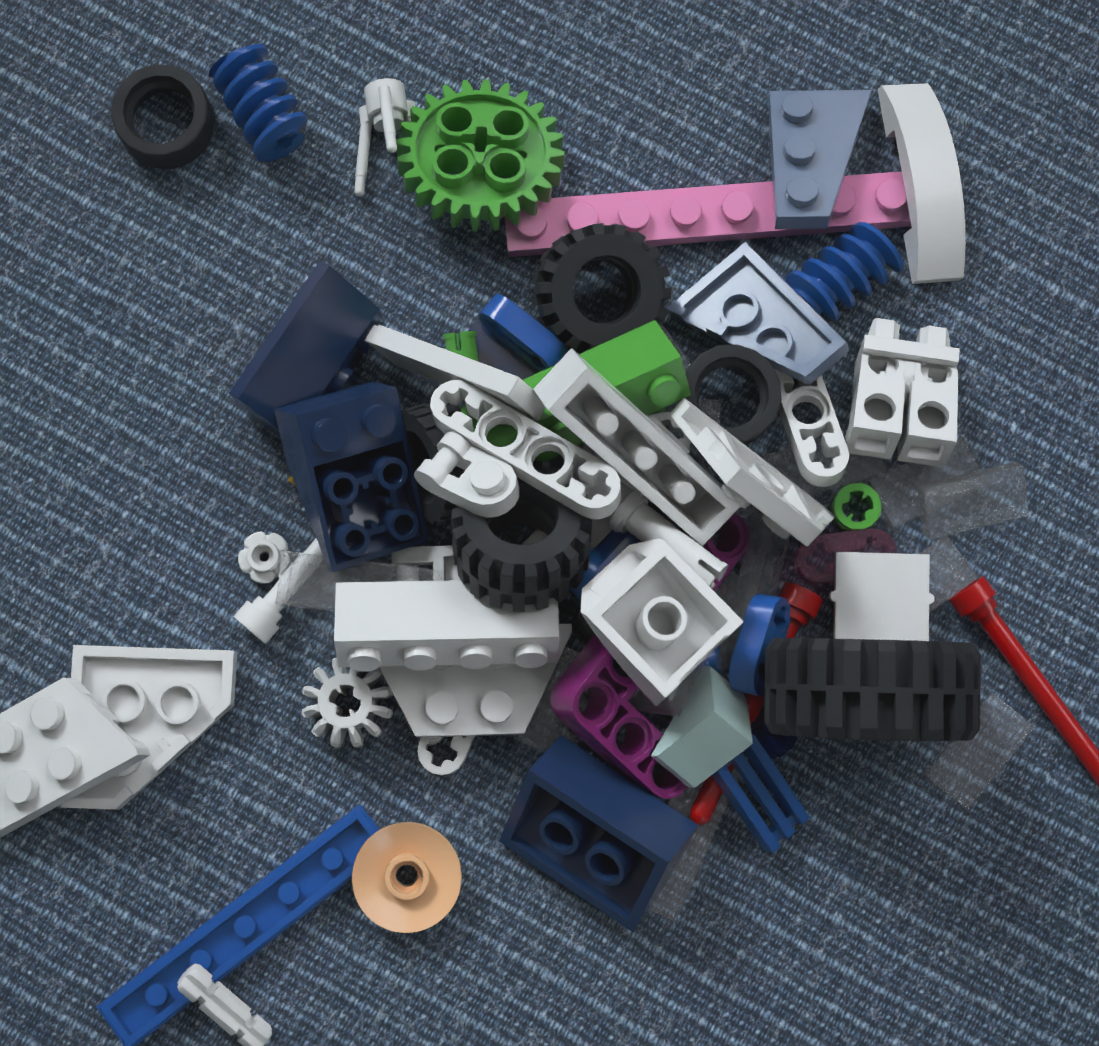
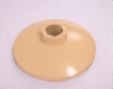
M416 822L394 823L381 828L371 835L360 848L352 871L353 891L361 910L375 924L384 929L399 933L419 932L440 922L453 908L458 898L462 881L459 858L451 843L437 830ZM403 865L413 866L418 873L416 880L411 884H402L396 877L397 870Z

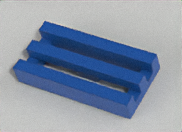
M752 734L753 744L743 752H745L785 811V814H783L743 755V752L712 774V776L761 848L774 853L780 847L778 841L782 837L788 839L795 832L793 826L796 823L804 824L810 816L756 736ZM731 764L734 765L754 799L759 802L772 821L773 825L770 828L767 827L727 767Z

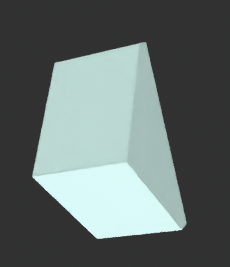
M703 666L651 757L690 788L697 787L753 744L747 698L741 692L732 690L730 683L711 666Z

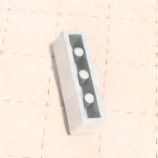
M572 348L534 388V391L545 407L701 546L740 508L723 491L721 483Z
M461 580L336 583L334 644L338 667H349L356 671H372L380 666H405L412 670H427L435 665H461L468 669H482L491 664H517L524 668H536L546 663H558V601L551 598L549 599L548 608L538 611L535 605L531 604L525 605V612H513L512 604L504 603L502 608L498 609L489 605V596L485 595L478 599L470 593V583L463 584Z

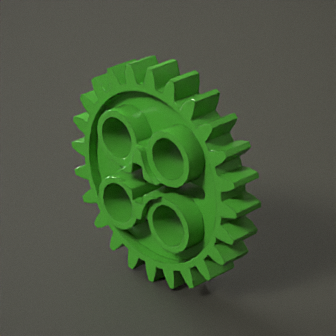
M484 79L480 90H473L468 80H463L462 92L455 93L448 85H443V99L439 100L430 94H426L425 110L412 106L410 109L411 122L401 123V138L397 139L398 175L404 177L405 192H415V205L418 208L431 203L432 219L436 220L445 212L451 214V227L453 228L463 218L470 219L472 231L477 232L481 220H488L493 230L497 231L500 226V218L505 216L515 226L519 225L521 209L535 216L538 209V200L549 203L551 201L552 187H559L565 151H562L563 134L555 132L556 118H544L545 104L543 102L529 107V92L526 90L519 93L515 98L509 96V83L502 85L498 92L491 91L489 79Z

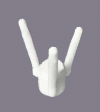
M378 79L370 82L364 89L366 105L359 108L361 126L354 193L356 196H363L365 191L372 125H374L375 130L384 132L387 151L394 153L397 150L396 131L401 129L402 122H411L410 109L412 106L415 107V102L406 100L404 83L400 80Z

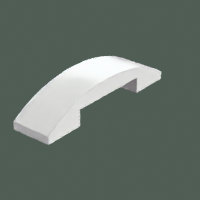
M928 83L882 85L878 89L885 134L886 138L896 137L912 227L903 235L912 284L959 281L964 277L965 266L964 201L957 156L945 115Z

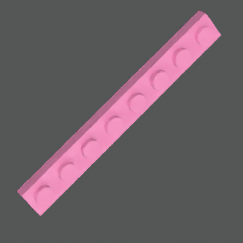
M902 171L844 176L827 229H775L772 181L551 198L549 203L538 200V209L535 216L521 209L519 225L515 226L505 216L508 257L543 255L544 252L551 249L552 243L558 238L576 229L603 223V225L619 224L626 226V231H638L646 237L643 242L648 246L850 231V228L858 222H866L877 229L911 227Z

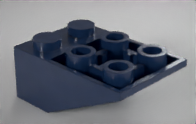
M368 382L274 409L287 465L330 572L429 541L396 387Z

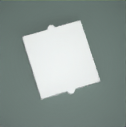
M835 552L834 591L829 593L830 601L834 602L833 639L929 641V604L933 603L935 599L934 595L929 593L930 554Z

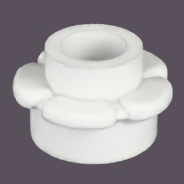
M256 532L251 534L244 541L245 547L238 555V563L244 573H249L251 579L258 583H270L275 578L284 575L291 562V558L287 554V542L276 533L265 535L264 532ZM263 552L269 554V559L265 562L260 560V554Z

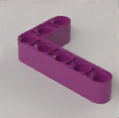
M736 513L720 527L719 540L716 546L713 544L712 537L702 546L720 561H724L729 565L720 581L714 580L716 586L712 589L713 591L716 590L742 557L749 545L750 532L748 525ZM680 527V530H681L682 532H684L687 536H689L691 539H693L688 533H686V532ZM595 634L554 685L550 698L552 710L566 726L613 770L652 795L667 799L679 796L686 790L687 786L665 767L661 766L659 776L653 781L652 773L657 761L651 755L663 734L628 702L638 689V686L621 666L616 671L614 670L613 656ZM587 689L590 696L589 704L586 710L580 713L578 707L579 698ZM625 725V739L617 748L616 734L619 728Z

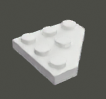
M73 645L71 678L77 679L93 694V699L98 706L107 708L120 720L118 726L133 741H140L147 746L151 756L61 804V808L122 809L234 706L237 652L231 650Z

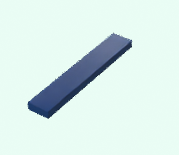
M359 804L96 1006L123 1046H137L193 1003L181 994L177 988V982L190 966L200 964L212 975L213 983L220 982L352 880L353 866L360 848L371 835L380 830L362 804Z

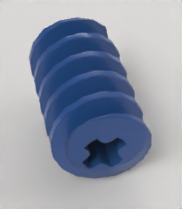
M259 43L236 49L221 57L210 68L209 77L214 78L213 84L217 92L224 95L223 101L227 109L234 112L233 118L235 123L243 129V136L247 143L253 146V153L256 159L261 162H269L287 156L303 143L305 136L299 133V130L305 126L308 119L304 112L291 113L298 104L297 99L294 95L290 94L281 96L288 88L287 82L284 78H273L278 71V67L274 61H264L268 55V50L265 45Z
M858 222L850 228L849 234H842L834 240L833 247L826 246L818 252L817 259L810 258L802 264L801 271L794 270L786 275L785 282L818 314L823 313L828 319L836 321L840 318L839 311L835 305L836 301H839L844 307L852 309L856 306V300L851 292L852 289H855L864 297L872 294V287L867 279L868 277H871L876 283L883 285L888 282V275L884 265H887L892 271L899 273L904 269V262L896 247L881 231L866 222Z

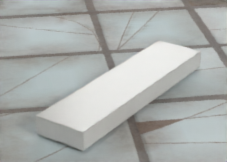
M374 325L365 339L367 343L398 367L441 384L451 380H461L470 383L535 421L540 419L546 409L536 392L518 376L382 325Z

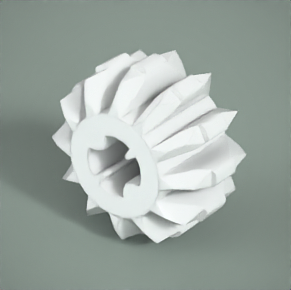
M336 657L332 660L335 676L330 677L320 667L313 671L314 676L323 683V686L320 690L312 686H305L303 688V695L318 699V704L302 709V714L305 718H315L322 715L323 718L312 729V733L317 737L326 734L333 727L330 737L331 746L341 747L348 730L352 745L356 748L362 747L364 739L361 728L365 727L374 737H379L382 734L381 728L372 721L375 714L385 719L392 718L393 711L387 707L378 706L377 701L393 696V692L389 686L372 689L383 676L379 668L370 671L362 679L364 671H356L350 668V672L347 674L346 667H338ZM354 688L353 696L361 701V705L357 712L349 709L350 716L342 717L343 709L335 704V700L339 693L344 696L347 695L345 689Z

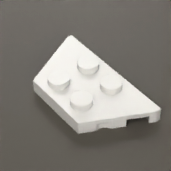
M683 398L671 411L670 415L723 480L724 484L721 487L727 496L744 509L752 504L764 513L762 516L764 523L781 538L787 539L792 535L808 547L834 519L835 516L832 512L686 398Z
M559 624L558 661L572 633V624ZM546 663L536 668H524L517 664H491L482 669H468L461 665H435L427 670H412L405 666H380V669L416 737L524 735L557 663Z
M63 677L0 713V838L151 756L148 747L140 741H133L118 726L120 720L107 708L98 706L93 699V694L77 679Z

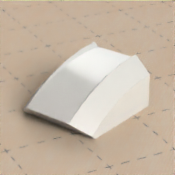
M660 538L628 545L582 588L581 614L621 668L656 706L743 623L742 619Z

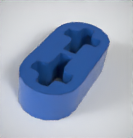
M495 294L478 314L482 324L495 337L539 372L556 365L569 351L559 338L518 305L501 294Z
M761 593L754 595L751 599L730 663L729 682L732 690L756 696L764 695L765 649L772 638H786L790 623V605L787 599Z

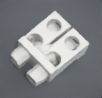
M875 318L868 335L864 336L855 361L850 419L845 436L848 451L850 454L891 460L898 444L897 461L945 467L957 443V365L959 363L960 348L950 346L947 328L935 326L920 328L916 342L899 340L900 325L895 320Z

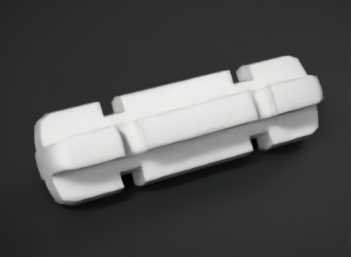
M193 964L182 974L177 982L178 991L191 1002L198 1000L200 1004L198 1008L231 1036L237 1034L239 1037L237 1041L241 1045L264 1046L272 1036L270 1024L258 1014L251 1016V1008L221 982L213 983L212 975L200 964Z

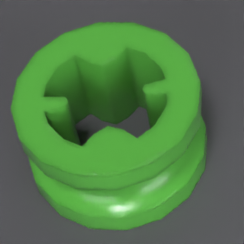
M852 483L844 486L831 503V512L835 516L833 521L840 529L849 533H860L867 530L878 520L881 513V500L878 493L872 487L863 483ZM850 495L860 496L858 502L861 503L865 499L869 505V510L865 511L861 516V522L852 521L853 514H850L848 517L844 515L842 507L850 501Z

